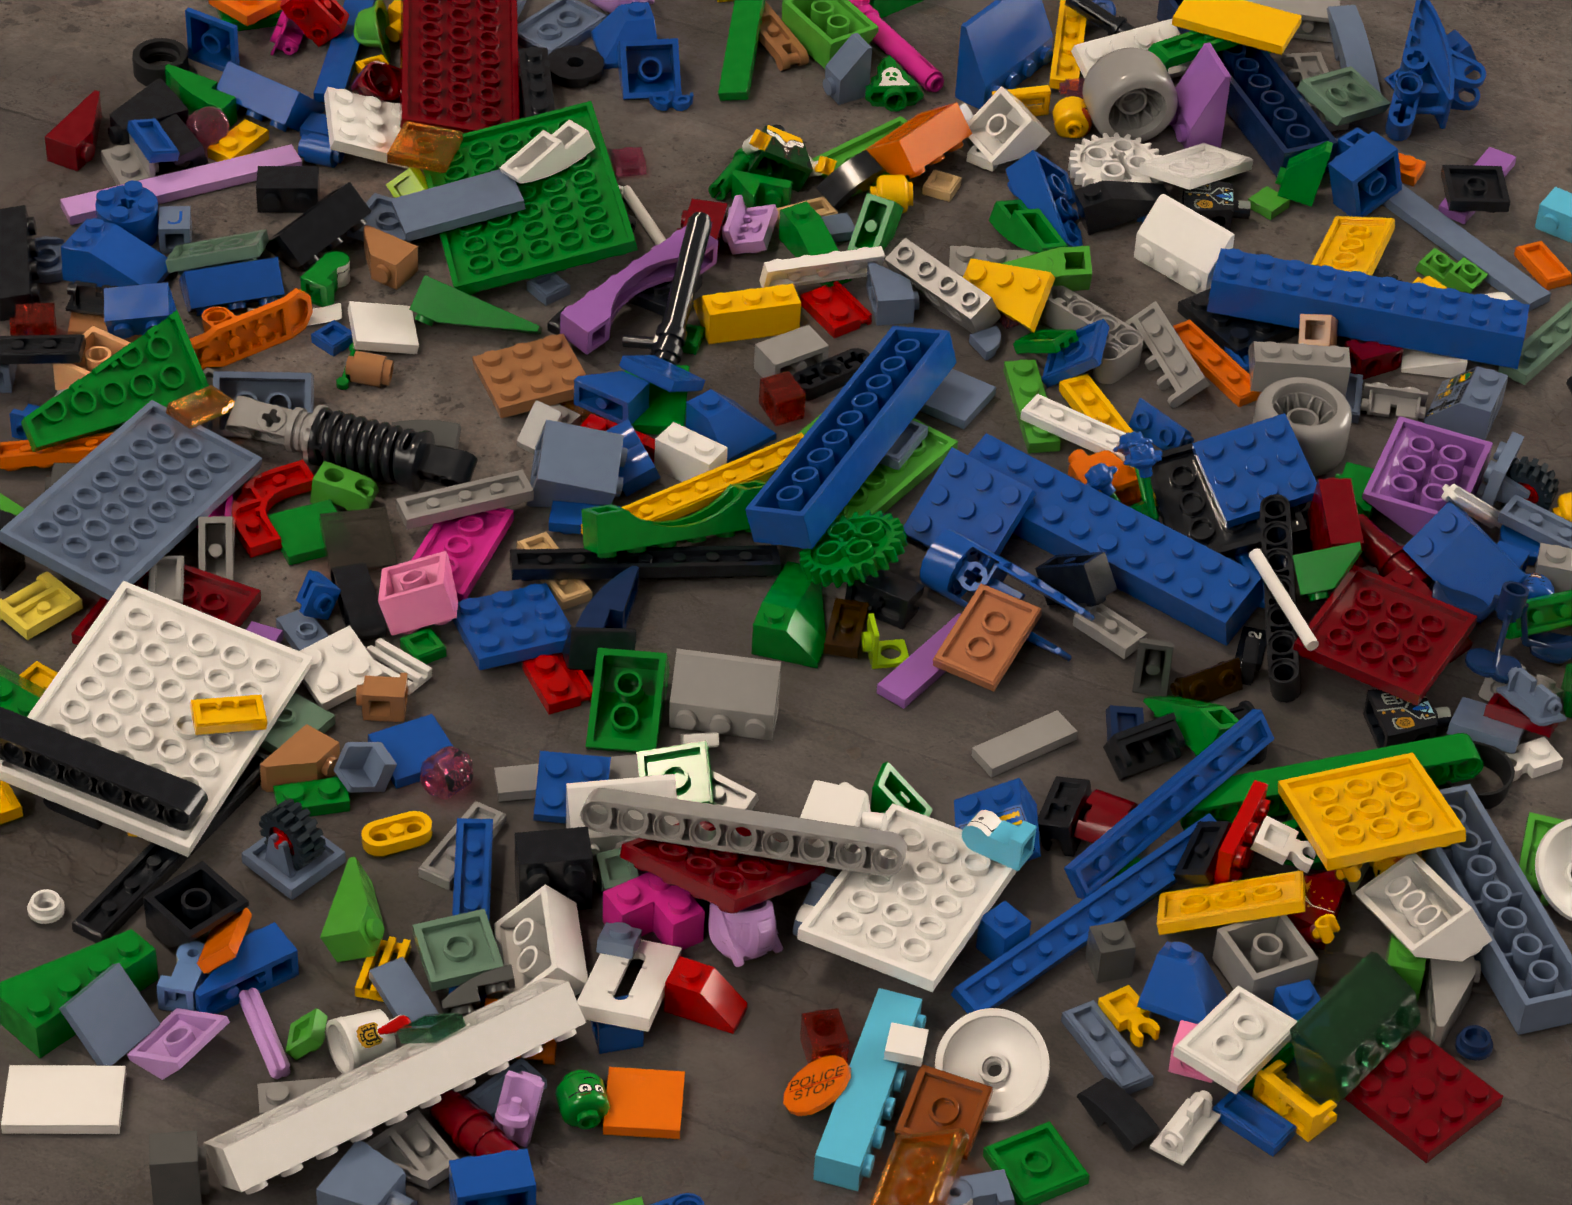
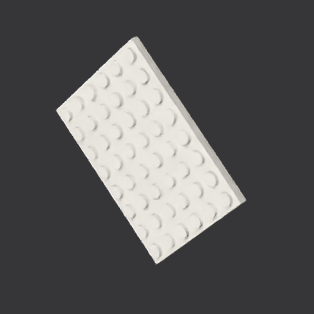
M123 581L27 717L195 783L208 796L205 807L191 829L181 831L1 759L0 780L189 857L309 671L313 657ZM262 695L267 717V729L195 735L190 711L191 700Z

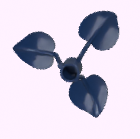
M1437 580L1434 583L1432 590L1433 598L1477 616V620L1484 621L1495 609L1497 617L1503 621L1495 652L1482 648H1475L1467 652L1465 663L1474 673L1486 678H1492L1500 683L1508 684V672L1514 667L1522 668L1521 663L1516 658L1501 655L1509 624L1516 622L1519 618H1521L1522 637L1520 639L1522 640V645L1530 647V653L1533 656L1557 664H1564L1572 660V636L1551 632L1528 635L1527 610L1529 604L1526 601L1529 589L1526 586L1513 581L1503 583L1500 595H1494L1492 602L1487 606L1483 600L1473 595L1450 589Z

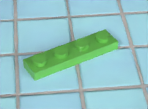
M1036 360L1004 361L1003 372L1027 452L1060 451L1061 441L1059 436L1020 419L1021 410L1037 394L1047 398Z

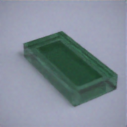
M426 1014L404 1025L396 1032L401 1044L435 1043L465 1027L466 1024L462 1014Z

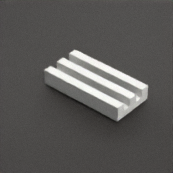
M382 638L375 641V647L370 645L366 648L373 659H377L389 666L388 668L374 660L383 672L384 677H400V673H408V678L412 680H408V695L412 694L432 677V668Z

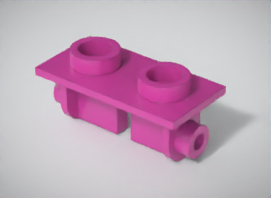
M283 10L270 38V42L274 43L271 55L274 54L276 48L282 50L287 55L296 53L304 34L298 25L284 14Z

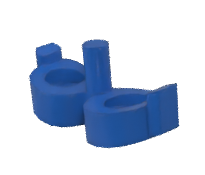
M670 88L669 97L653 95L650 92L649 103L660 111H667L669 108L683 111L693 104L694 95L691 92L690 95L674 97L675 89Z

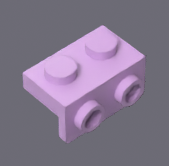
M735 195L732 206L728 209L726 223L722 226L723 240L725 243H728L732 255L749 252L759 253L767 250L778 217L775 204L747 208L743 196Z

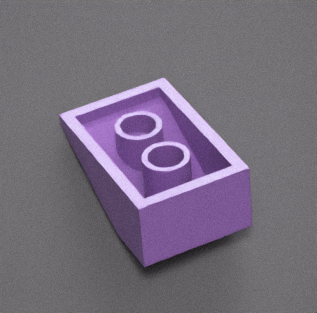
M1210 42L1204 43L1175 87L1178 95V105L1175 116L1169 125L1175 131L1177 141L1181 142L1185 149L1202 143L1221 148L1231 75Z

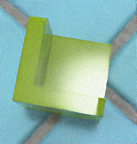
M411 167L386 184L394 198L428 189L426 178L421 170Z

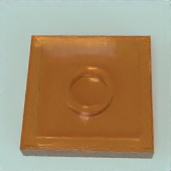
M406 121L387 153V163L446 173L463 141V132Z

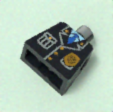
M1215 181L1191 190L1183 188L1181 204L1228 231H1231L1232 218L1249 219L1251 202L1233 200V186L1230 183Z
M1379 689L1368 690L1363 712L1377 748L1436 738L1437 728L1449 727L1452 719L1449 707L1431 708L1426 695L1417 706Z

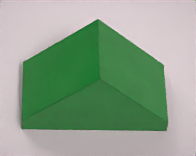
M888 761L883 763L872 787L871 812L886 813L893 803L930 817L933 810L931 806Z

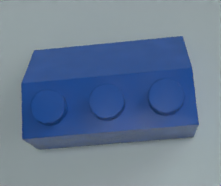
M228 61L216 87V90L236 97L237 111H239L240 107L248 109L246 115L261 122L264 117L271 119L269 125L286 132L288 127L299 132L301 125L311 112L322 114L325 111L324 104Z
M278 257L184 271L178 279L187 311H196L197 316H202L204 310L211 307L227 306L228 310L237 311L246 309V303L258 302L259 306H263L276 301L277 298H281L285 294Z

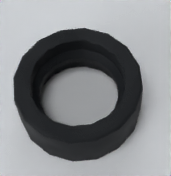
M154 38L140 43L133 50L134 77L145 86L160 78L166 83V65H152L149 63L169 61L172 62L170 63L171 65L189 71L188 50L182 43L176 40Z

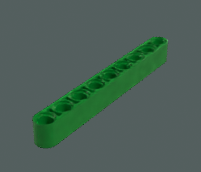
M1457 733L1233 775L1179 821L1185 830L1210 813L1216 821H1230L1232 825L1254 780L1268 784L1266 799L1270 800L1271 803L1267 816L1274 817L1291 813L1278 793V781L1413 752L1434 784L1438 786L1446 784V781L1454 783L1474 778L1482 771L1483 761L1472 738L1468 734Z

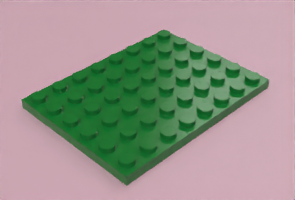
M592 101L417 145L428 189L498 170L541 131L545 130L552 135L568 120L588 130L596 147L581 160L554 175L521 184L515 181L524 199L526 209L440 233L454 288L472 295L482 290L502 287L509 283L533 279L540 275L564 271L567 268L591 264L598 260L622 256L638 250Z

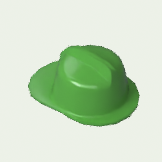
M376 0L374 6L358 12L353 33L358 43L366 47L381 48L386 60L389 62L391 60L389 38L385 30L390 25V21L383 0Z

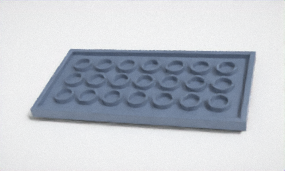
M151 400L0 530V542L110 600L123 581L130 584L138 581L198 526V517H208L261 468L263 458Z

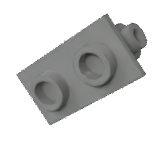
M1380 382L1365 383L1361 398V411H1367L1366 415L1389 417L1390 407L1396 408L1395 418L1398 419L1401 416L1418 421V419L1425 418L1428 392L1420 391L1415 387L1397 388Z

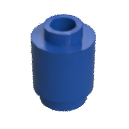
M317 133L303 134L298 145L299 157L304 158L305 162L335 168L344 159L345 153L330 149L329 136Z

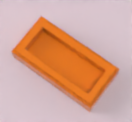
M1542 241L1515 248L1514 256L1546 290L1572 284L1571 272Z

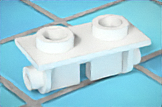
M1202 1090L1195 1092L1190 1099L1187 1098L1150 1145V1149L1183 1166L1221 1117L1220 1114L1212 1110L1213 1098L1211 1094Z

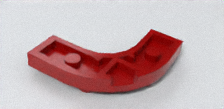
M304 460L258 474L242 486V493L236 501H233L232 516L235 518V534L250 558L282 548L281 537L268 519L267 514L276 503L311 491L314 475Z

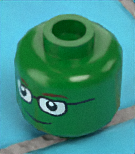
M587 1070L572 1071L563 1077L556 1088L555 1095L562 1119L569 1126L580 1129L594 1128L609 1112L610 1104L603 1080L594 1073H590Z

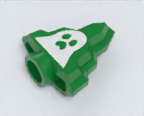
M890 55L882 59L877 67V75L871 77V84L865 87V99L872 106L885 107L892 112L900 111L905 106H914L924 96L921 85L916 83L910 75H907L906 71L902 70V66Z

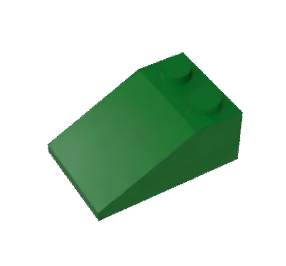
M610 648L597 649L586 749L629 753L657 749L670 669L667 653Z

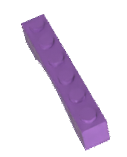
M686 226L681 230H676L671 237L661 244L653 246L648 253L638 260H633L616 275L610 276L602 285L594 290H590L579 301L567 306L561 312L560 334H564L568 342L586 355L608 341L614 318L624 304L647 288L673 280ZM709 236L700 275L717 263L718 240L712 236Z

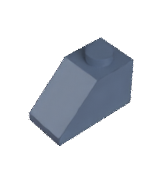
M858 33L852 34L825 66L823 88L825 93L830 95L838 105L865 97V87L870 84L872 47Z
M868 262L866 289L876 325L913 323L914 310H919L918 292H913L910 279L875 262Z

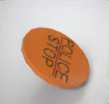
M836 1055L821 1057L810 1062L798 1071L788 1083L784 1092L783 1104L791 1114L796 1116L812 1115L825 1109L831 1103H835L837 1098L846 1089L851 1078L850 1066L843 1057Z

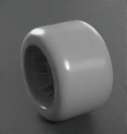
M1122 48L1106 54L1090 68L1083 83L1082 94L1085 106L1094 126L1102 136L1103 133H1107L1109 137H1113L1115 132H1118L1122 138L1130 134L1131 140L1140 137L1142 138L1141 143L1160 134L1170 124L1177 110V91L1165 65L1154 53L1142 48Z
M1291 377L1268 385L1260 393L1256 401L1252 424L1285 413L1310 469L1313 471L1314 477L1335 469L1345 456L1352 422L1351 408L1345 396L1333 386L1313 378Z

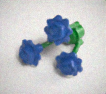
M1128 432L1120 436L1119 445L1113 451L1125 455L1124 465L1135 468L1142 502L1130 506V508L1160 522L1155 507L1150 477L1153 475L1152 466L1157 461L1162 460V451L1155 450L1152 445L1153 440L1144 438L1142 432ZM1104 463L1092 466L1084 475L1087 480L1086 485L1097 491L1101 490L1103 494L1121 502L1114 493L1116 489L1111 483L1113 475L1117 472L1118 468L1116 466L1108 467Z

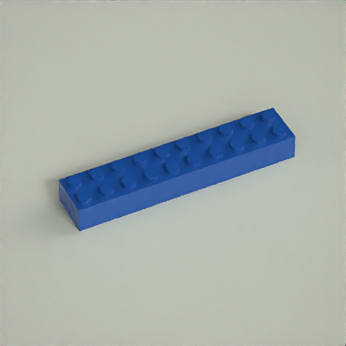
M1221 248L1211 282L1207 312L1298 329L1300 314L1332 315L1338 319L1337 336L1368 342L1374 341L1379 342V344L1518 369L1530 305L1523 304L1517 300L1491 298L1485 294L1463 293L1453 288H1436L1420 282H1403L1392 277L1382 278L1366 275L1360 271L1349 272L1327 265L1316 266L1305 264L1300 260L1289 261L1274 258L1267 254L1256 255L1242 252L1239 249Z
M903 326L891 327L746 507L745 511L754 542L792 546L801 549H812L957 363L950 331Z
M987 433L968 454V456L1032 488L1037 493L1013 534L1053 555L1105 552L1117 589L1226 646L1264 599L1263 579L1257 572Z

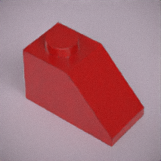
M679 956L665 981L664 1012L734 1034L748 1008V1003L713 966Z

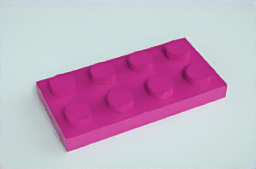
M502 507L434 523L412 560L447 551L458 602L468 598L514 521V510Z

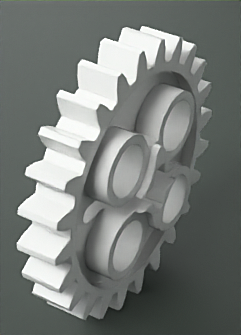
M1115 132L1113 137L1103 133V137L1099 138L1093 134L1091 141L1083 138L1082 144H1075L1074 150L1070 151L1069 177L1075 178L1074 184L1082 185V187L1102 180L1163 183L1161 180L1139 174L1140 163L1162 155H1159L1158 148L1151 149L1152 143L1141 144L1142 138L1140 137L1131 140L1130 134L1122 138L1118 132Z

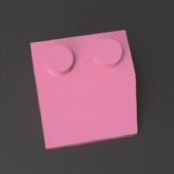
M447 551L382 569L378 603L391 636L401 633L411 634L422 627L433 624L444 625L457 618L458 598Z

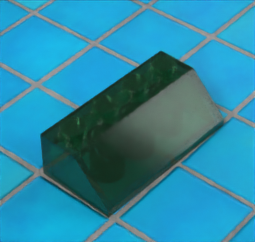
M1371 951L1290 1028L1301 1090L1305 1094L1341 1102L1421 1023V1014L1417 1005L1415 991L1377 952Z

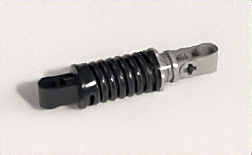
M237 396L225 426L230 433L236 436L285 446L286 451L292 453L303 452V460L307 465L321 466L326 461L358 472L368 478H374L377 481L385 480L388 484L397 483L399 486L414 492L421 490L425 482L445 487L470 482L478 462L477 457L467 451L435 445L434 435L431 431L415 432L413 428L403 430L400 425L391 426L389 422L379 423L377 419L368 420L365 416L356 417L353 413L345 414L340 410L333 412L325 405H318L313 413H310L301 407H296L292 410L260 402L250 397Z

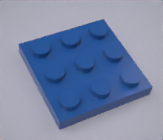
M1285 413L1192 443V451L1226 528L1260 518V503L1269 495L1278 494L1286 497L1289 500L1290 508L1313 499L1317 482Z
M952 447L903 527L907 537L928 548L943 532L953 530L991 552L1000 555L1037 493L1032 488ZM984 555L983 565L991 570L995 561Z
M547 583L530 584L524 588L498 591L492 595L463 599L458 602L457 618L452 619L479 670L529 660L544 654L560 653L563 651L571 627Z

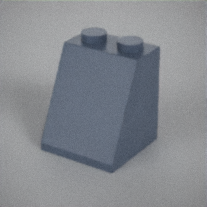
M546 419L534 450L530 484L534 490V500L528 501L526 506L552 507L553 500L599 505L611 504L615 496L620 497L623 487V477H618L619 467L624 468L628 449L622 447L624 435Z

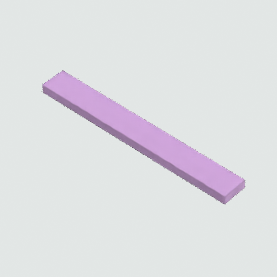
M292 144L139 180V182L142 183L144 188L155 194L158 204L257 181L258 166H302V160ZM101 190L60 199L61 209L70 225L83 223L86 219L96 218V194Z

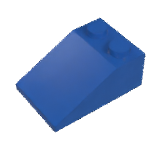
M86 219L61 246L62 274L65 281L75 282V280H78L80 282L95 283L98 287L103 285L122 287L162 283L170 274L165 262L168 257L117 224L104 222L101 219Z
M1450 500L1403 547V550L1435 582L1437 580L1450 589L1473 595L1483 600L1487 606L1492 602L1494 595H1500L1503 583L1513 581L1521 584L1528 577L1463 509Z

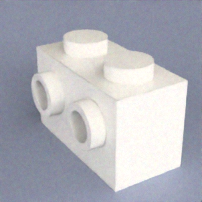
M673 422L655 439L654 465L658 471L683 482L727 464L728 447Z

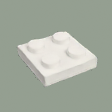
M350 625L300 650V652L313 657L311 667L302 682L316 703L325 710H329L356 696L357 685L364 684L365 676H383V672Z

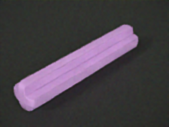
M256 988L242 990L239 994V1003L271 1077L274 1079L287 1077L290 1074V1063L259 991Z

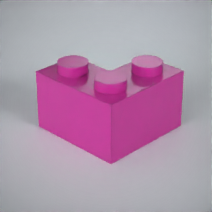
M650 872L603 892L604 924L606 922L626 923L633 928L642 929L641 936L654 932L663 944L682 947V950L704 940L705 911L688 891L676 885L666 884L660 877Z

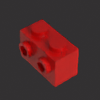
M282 0L280 5L284 14L289 19H292L303 31L304 35L311 39L318 47L344 32L350 15L336 0Z

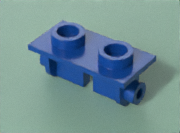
M1139 398L1128 424L1130 428L1136 432H1142L1144 438L1152 439L1153 444L1163 451L1194 442L1190 431L1144 399Z

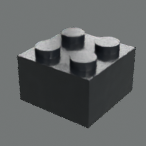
M588 827L515 833V888L518 905L546 884L576 902L577 910L592 909L593 855Z

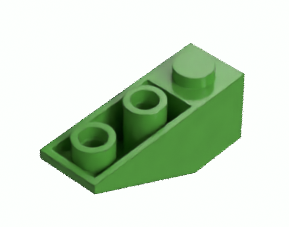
M1090 246L1058 247L1001 263L1051 272L1055 277L1053 286H1064L1072 291L1090 290L1092 279Z

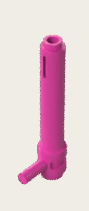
M849 0L879 27L878 33L872 39L873 43L884 53L895 59L902 66V69L926 91L937 92L943 87V74L880 18L878 11L869 4L870 0Z

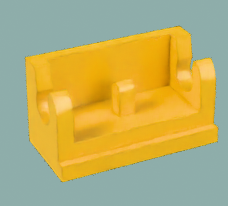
M1276 1060L1256 1074L1252 1097L1297 1126L1296 1133L1309 1142L1336 1122L1338 1114L1333 1109L1337 1107V1104L1333 1100H1328L1320 1105L1286 1078L1287 1074L1282 1071L1286 1063L1282 1060Z

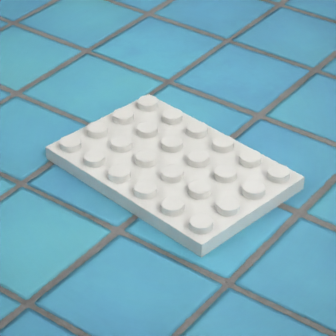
M892 803L886 811V831L899 834L907 844V851L901 870L892 876L842 870L798 928L797 939L933 992L980 925L983 915L989 912L1017 871L969 849L963 842L962 829ZM884 849L880 851L885 858L893 859L897 857L896 853L892 850Z

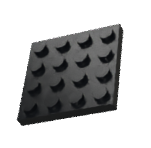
M1192 443L1162 451V460L1157 461L1152 466L1153 475L1150 478L1153 496L1165 526L1227 558L1250 552L1253 549L1262 548L1260 518L1226 528L1192 451ZM1299 505L1291 507L1293 539L1308 536V529Z

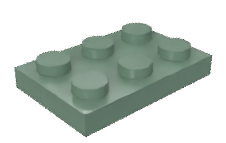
M1352 66L1302 79L1296 88L1304 95L1308 103L1316 106L1324 114L1326 120L1336 126L1384 113L1391 104Z
M263 229L176 245L165 261L168 273L178 271V274L182 275L184 271L197 270L196 268L222 266L227 265V262L239 261V263L255 261L257 257H260L269 242L267 230Z

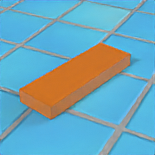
M247 907L211 929L197 961L204 974H208L236 957L252 917Z

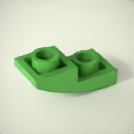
M1436 248L1431 250L1418 263L1415 269L1425 277H1434L1448 288L1471 293L1488 276L1486 272L1465 257L1456 263Z

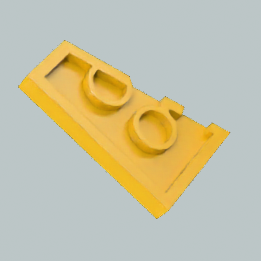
M970 258L963 278L991 296L997 309L1006 317L1017 321L1033 333H1035L1055 281V277L1051 272Z

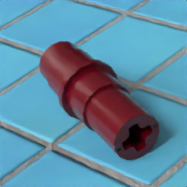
M1359 514L1364 540L1362 554L1373 567L1377 568L1379 575L1385 577L1396 568L1401 567L1424 582L1429 588L1432 578L1403 550L1404 545L1400 546L1389 535L1382 532L1366 515Z
M449 1090L441 1094L442 1100L432 1105V1116L440 1123L443 1130L452 1137L453 1143L459 1150L467 1151L473 1157L500 1153L505 1150H519L493 1122V1117L486 1110L478 1109L471 1101L463 1098L458 1092Z

